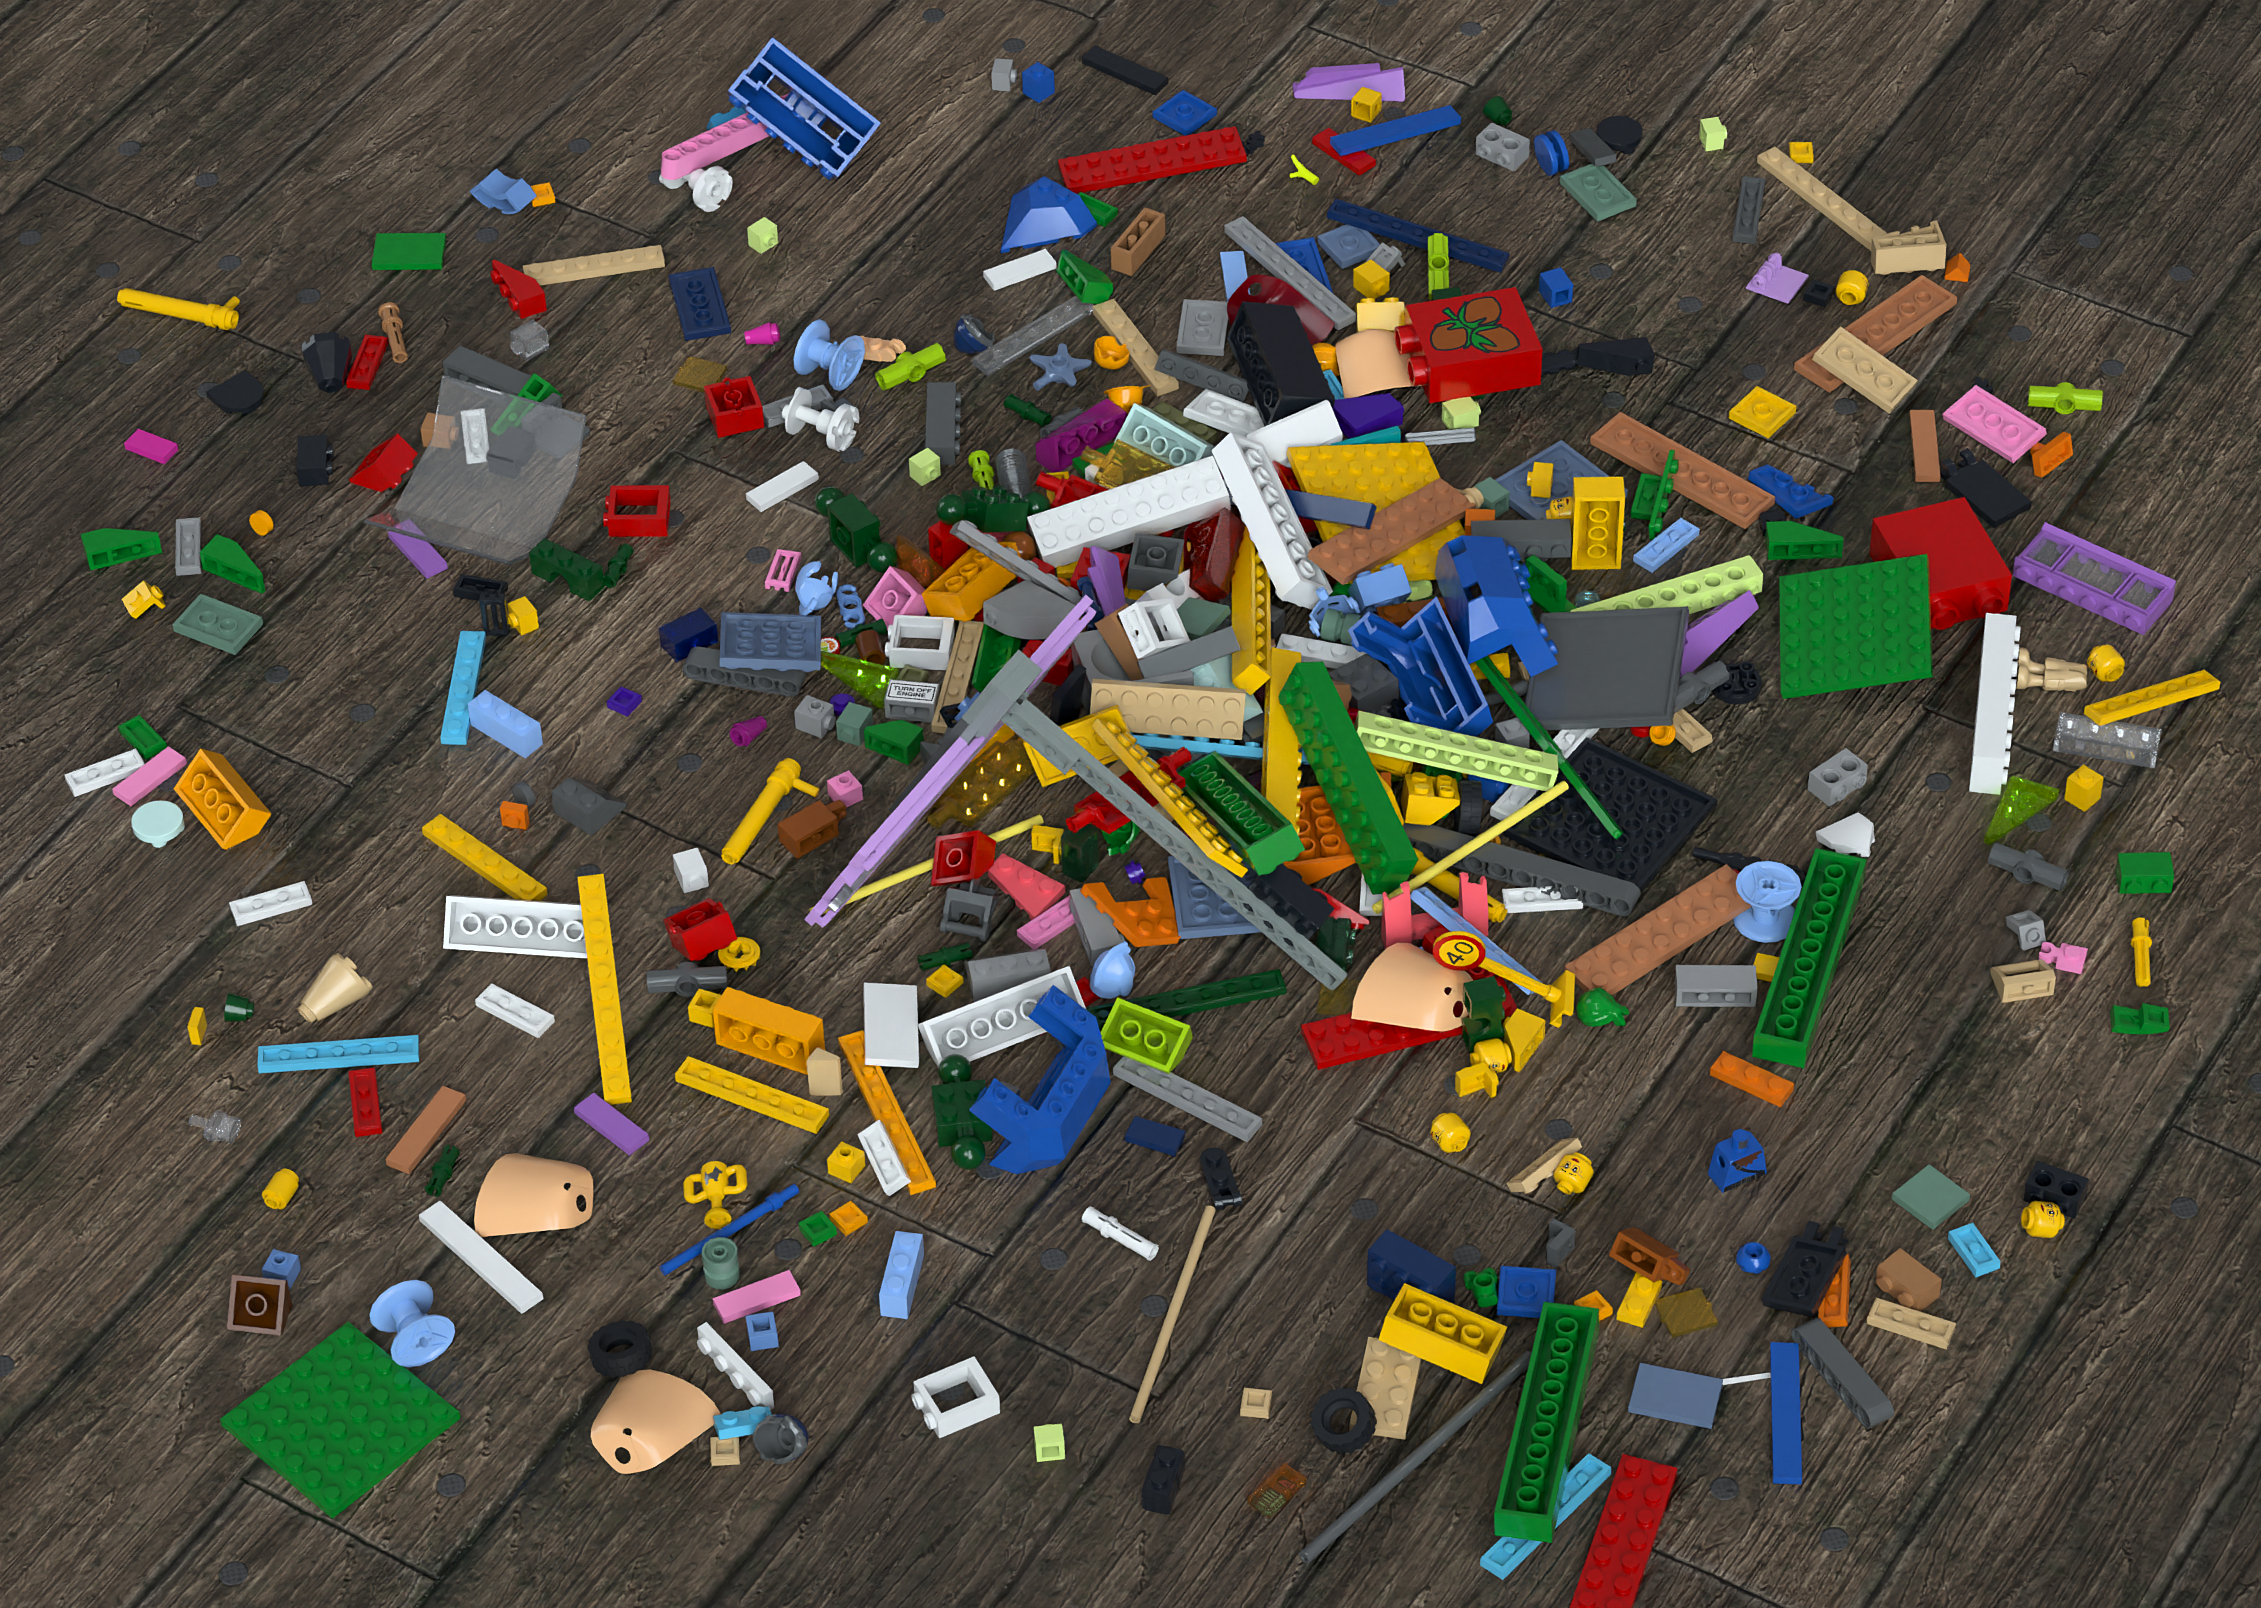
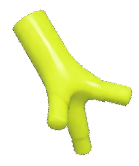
M1291 155V159L1298 172L1290 173V178L1302 177L1311 184L1316 185L1319 177L1306 169L1295 155Z

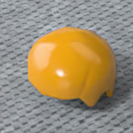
M1102 336L1097 338L1094 343V359L1101 367L1116 370L1128 363L1130 352L1125 343L1123 345L1117 343L1116 337Z

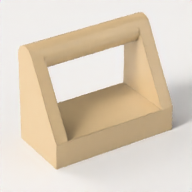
M2043 959L1990 968L1992 979L2002 1003L2054 994L2056 976L2053 969ZM2037 970H2038V972H2033V973L2020 974V975H2014V976H2008V977L2006 976V975L2019 974V973H2025V972H2031V971H2037Z

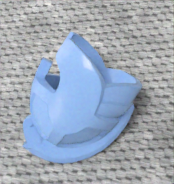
M819 561L810 562L802 567L797 576L795 586L800 601V615L806 616L813 610L822 609L831 601L838 585V572L833 573L832 586L830 587L827 584L829 577L825 575L821 580L810 578L812 573L819 571L821 567Z
M1126 941L1103 952L1093 965L1090 975V988L1094 994L1101 998L1111 999L1118 995L1125 997L1130 994L1133 988L1135 966L1129 955L1131 949Z

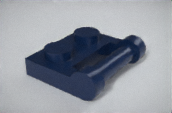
M1084 576L1077 581L1078 588L1082 592V598L1087 595L1093 600L1090 607L1096 611L1093 619L1085 626L1087 632L1098 630L1095 623L1104 616L1101 607L1097 605L1092 580L1090 577Z

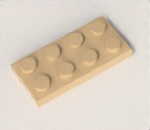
M1841 326L1812 358L1813 361L1889 414L1918 382L1914 377Z
M1368 1337L1357 1391L1362 1393L1376 1413V1430L1372 1435L1405 1440L1422 1358L1378 1340L1379 1338ZM1353 1410L1349 1431L1353 1429L1357 1421L1356 1413Z

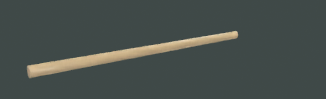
M1206 1206L1129 1418L1133 1423H1140L1214 1217L1216 1210L1213 1206Z

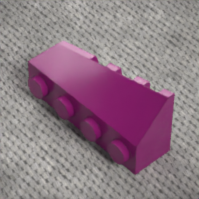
M1106 398L1036 442V461L1052 473L1065 470L1072 465V459L1094 451L1115 438L1127 418L1126 411Z

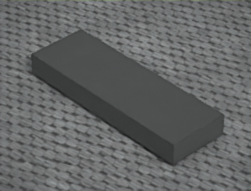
M1591 128L1569 133V140L1595 167L1617 161L1616 153Z

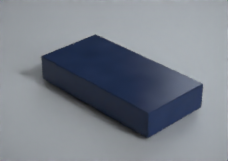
M1137 1116L1134 1117L1125 1134L1126 1142L1172 1156H1176L1185 1139L1184 1130Z

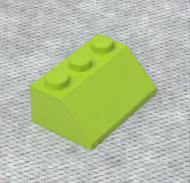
M1118 997L1100 1032L1105 1049L1168 1074L1182 1061L1193 1038L1190 1025Z

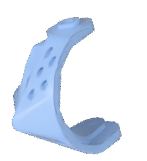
M1320 587L1316 590L1320 600L1309 615L1311 619L1308 621L1309 628L1318 638L1321 636L1322 621L1328 608L1343 611V614L1346 616L1349 612L1361 613L1359 610L1360 606L1352 597L1347 598L1346 595L1329 596L1325 587ZM1339 602L1338 604L1328 605L1330 603Z

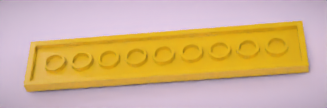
M1097 718L1091 727L1207 857L1242 878L1248 871L1241 862L1243 857L1235 850L1229 849L1231 844L1220 835L1217 836L1219 833L1218 829L1209 822H1205L1207 817L1199 810L1193 809L1195 804L1186 796L1182 797L1183 791L1174 783H1170L1172 778L1168 774L1158 770L1160 765L1155 760L1146 757L1149 753L1139 744H1135L1137 742L1136 738L1127 731L1122 734L1120 729L1111 721L1105 723Z

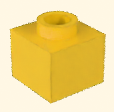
M1534 462L1533 472L1528 471L1527 486H1531V496L1551 497L1554 464Z
M525 596L508 603V620L511 628H516L521 636L539 628L537 610Z
M698 989L688 1006L689 1021L714 1028L713 1007L721 995Z
M842 1141L827 1159L828 1174L848 1183H852L866 1166L864 1151Z

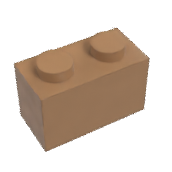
M1901 1248L1877 1266L1876 1284L1882 1291L1889 1293L1897 1299L1904 1307L1921 1312L1940 1296L1942 1279Z

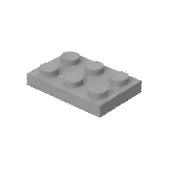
M1184 299L1177 340V353L1224 356L1229 323L1227 315L1228 302Z

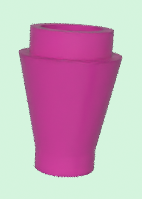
M768 322L744 332L747 345H775V342L780 341L777 323L772 324Z

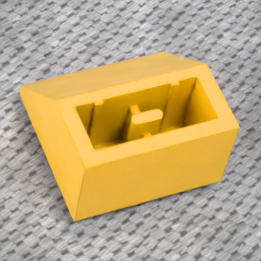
M1365 298L1355 305L1357 333L1367 329H1385L1394 332L1395 327L1405 325L1404 302H1399V298H1385L1383 302L1375 303V298Z
M1421 772L1405 774L1401 796L1405 823L1432 825L1460 805V795L1456 779L1448 775H1439L1438 777L1427 776Z

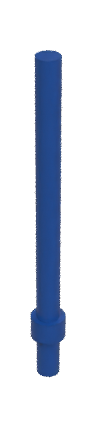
M792 1184L778 1194L774 1192L767 1196L765 1202L659 1266L660 1271L666 1276L700 1255L702 1247L710 1239L717 1237L727 1238L769 1211L774 1212L783 1207L785 1201L799 1193L798 1187Z

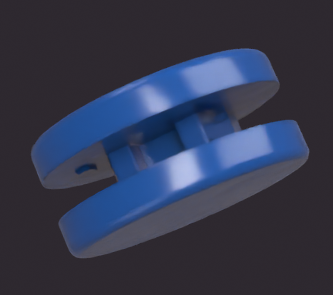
M1551 130L1546 135L1540 134L1535 137V154L1543 171L1548 176L1555 175L1558 171H1566L1569 168V155L1561 135L1557 131Z

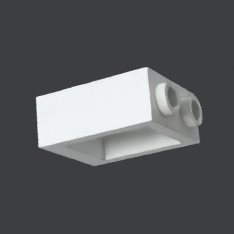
M1171 597L1136 602L1118 613L1138 659L1147 658L1190 642ZM1147 612H1153L1165 641L1159 642Z
M895 615L893 625L888 627V640L890 642L885 644V655L889 657L890 668H904L905 665H910L920 669L946 670L955 640L954 618ZM901 637L941 639L939 650L900 648Z
M975 1357L913 1381L914 1394L911 1397L917 1410L921 1409L923 1411L927 1427L930 1430L934 1429L939 1438L1000 1413L999 1395ZM968 1381L978 1398L941 1413L931 1396Z

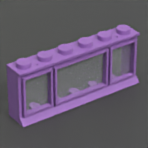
M2046 522L2039 534L2018 557H2015L2013 570L2014 577L2142 635H2145L2172 603L2176 580Z

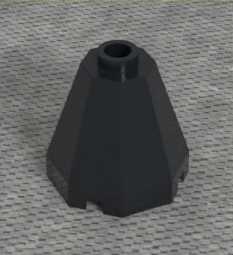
M336 332L313 334L308 344H306V341L302 343L304 362L319 390L335 393L344 386L352 359L350 340L345 336L344 339L339 338V334Z

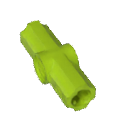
M1434 233L1428 237V290L1430 300H1432V290L1449 288L1448 237L1442 233Z
M938 343L915 354L906 351L898 356L894 364L876 372L875 378L883 391L906 380L917 382L924 376L926 370L946 361V355Z
M2067 382L2060 383L2055 387L2029 386L2028 406L2055 408L2060 414H2070L2075 409L2101 411L2103 390L2076 389L2073 384Z

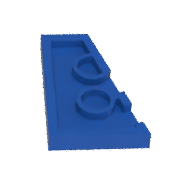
M1768 464L1749 472L1748 479L1757 487L1774 495L1775 502L1795 519L1832 505L1833 496L1827 493L1822 496L1814 492L1815 487L1809 484L1802 486L1794 482L1792 476Z

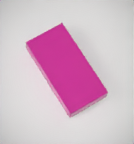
M137 429L124 443L126 450L165 464L178 451L177 443L141 429Z

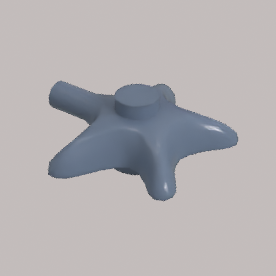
M1063 343L1059 344L1058 352L1054 356L1031 355L1030 361L1045 371V374L1033 383V387L1039 391L1051 382L1064 383L1073 387L1077 382L1074 373L1091 366L1092 361L1071 357L1068 354L1067 346Z

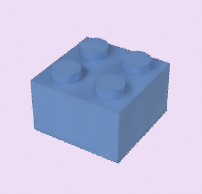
M1394 563L1380 567L1379 572L1371 573L1369 570L1356 575L1357 578L1353 580L1348 589L1350 597L1356 600L1360 606L1359 610L1361 613L1359 615L1363 616L1369 611L1372 613L1376 612V607L1402 604L1412 593L1403 565L1395 566Z

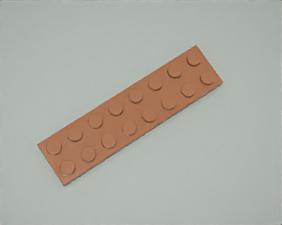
M1921 275L1844 329L1883 356L1957 304V296ZM1822 343L1794 363V370L1830 393L1844 382L1812 360L1814 354L1824 344Z
M1619 412L1591 436V445L1644 474L1663 476L1669 451L1675 450V459L1679 460V468L1677 474L1672 476V479H1674L1673 490L1744 529L1756 521L1761 512H1766L1775 504L1774 495L1622 412Z
M1439 478L1374 514L1370 530L1350 527L1309 550L1307 558L1344 585L1357 578L1356 575L1375 568L1462 519L1466 515V509H1475L1476 504L1470 503L1463 494Z
M1727 864L1565 965L1564 972L1568 970L1574 973L1575 983L1585 992L1593 988H1603L1609 994H1615L1751 908V905L1746 903L1737 892L1736 880L1738 874Z

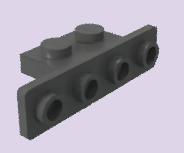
M1165 349L1161 350L1154 368L1161 373L1244 402L1249 390L1247 381L1243 378Z

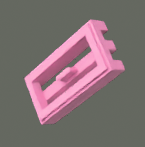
M777 549L765 580V589H770L771 586H774L775 590L780 591L781 587L784 588L785 592L790 591L802 559L801 552ZM782 556H786L784 563L782 564L779 576L777 580H775L774 578L778 570L779 564L781 562ZM792 557H794L789 572L787 574L786 580L783 581L788 570L789 564L791 562Z

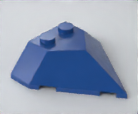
M1043 176L1027 184L1012 196L1001 253L1010 252V248L1022 246L1023 249L1057 243L1059 238L1072 236L1073 239L1082 238L1097 226V222L1078 194Z

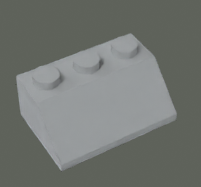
M1043 948L964 960L973 1002L1051 973L1046 949Z

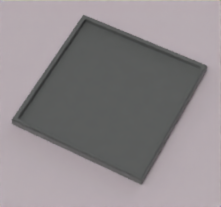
M1688 606L1541 613L1539 624L1543 622L1549 634L1546 638L1548 641L1553 639L1559 653L1555 654L1558 664L1535 676H1530L1525 704L1545 730L1671 726L1673 724L1690 613Z

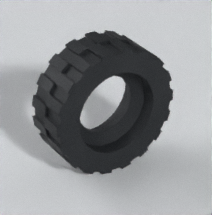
M1459 780L1457 786L1460 795V805L1454 808V831L1477 837L1482 813L1481 781Z
M630 1320L611 1322L606 1326H602L588 1340V1350L593 1368L603 1376L616 1378L617 1376L624 1377L628 1374H634L649 1363L650 1357L653 1354L647 1329L642 1327V1324ZM633 1345L623 1352L608 1353L609 1350L616 1346Z
M1341 1387L1337 1390L1332 1389L1328 1391L1326 1395L1320 1397L1318 1403H1315L1314 1410L1311 1412V1427L1316 1437L1330 1451H1336L1339 1454L1353 1453L1355 1450L1363 1448V1445L1371 1440V1436L1376 1430V1413L1362 1393L1356 1392L1353 1388L1344 1389ZM1342 1408L1352 1409L1357 1416L1353 1429L1346 1433L1335 1432L1331 1428L1333 1414Z

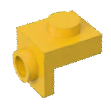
M144 580L122 598L129 614L135 619L152 604H156L161 609L166 606L162 599L164 596L163 592L156 585L151 586Z
M1033 825L1031 831L1032 850L1053 853L1054 864H1059L1062 855L1066 856L1068 849V840H1064V829Z
M1485 1062L1465 1067L1456 1072L1455 1091L1460 1097L1483 1088L1490 1098L1496 1096L1499 1080L1495 1071L1490 1070Z

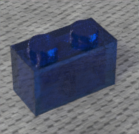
M701 607L659 628L660 645L676 663L687 658L693 647L707 648L719 642L717 624Z

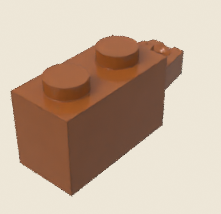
M840 799L828 805H824L819 800L796 814L785 818L778 823L779 842L797 859L839 835L838 823L847 816L846 805Z
M1635 1227L1618 1232L1609 1254L1610 1257L1652 1282L1665 1279L1677 1285H1682L1686 1282L1690 1269L1677 1259L1678 1252Z

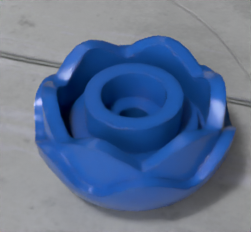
M1757 1242L1744 1244L1736 1255V1262L1740 1265V1268L1744 1272L1755 1274L1766 1270L1771 1260L1768 1249Z

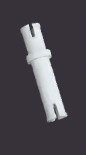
M1092 1206L1088 1207L1084 1212L1082 1222L1101 1231V1235L1105 1238H1113L1149 1261L1156 1256L1159 1249L1157 1244L1118 1223L1117 1218L1113 1216L1108 1217Z

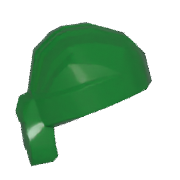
M1131 820L1110 834L1102 830L1104 839L1110 845L1106 847L1108 855L1124 854L1130 849L1131 843L1139 834L1140 827Z
M1593 988L1586 991L1579 997L1576 1006L1579 1020L1584 1025L1591 1027L1602 1026L1611 1021L1616 1026H1624L1625 1019L1623 1016L1630 1014L1627 1007L1617 1003L1613 996L1603 988Z

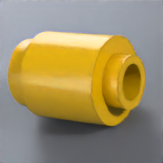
M285 1168L274 1174L262 1192V1197L268 1207L284 1209L298 1189L299 1177L297 1174Z

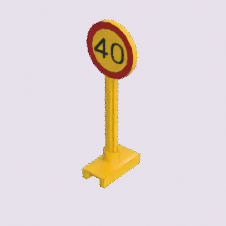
M1452 931L1444 933L1435 940L1433 944V957L1443 967L1451 970L1465 971L1479 966L1542 995L1543 999L1551 1002V1025L1559 1028L1562 1025V1014L1564 1013L1568 1016L1573 1014L1574 973L1566 970L1552 985H1545L1485 957V944L1474 934L1465 931Z

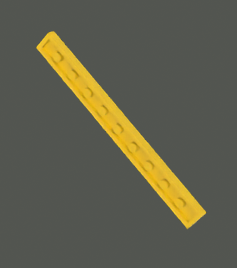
M604 874L580 876L577 878L604 1100L609 1105L632 1102Z

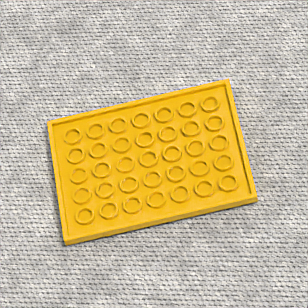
M1425 442L1288 447L1286 453L1302 492L1372 503L1377 506L1375 514L1440 478ZM1314 520L1323 542L1351 527ZM1460 520L1370 570L1371 573L1379 572L1380 567L1394 563L1395 566L1403 565L1408 581L1436 580L1435 568L1438 550L1447 542L1465 535Z

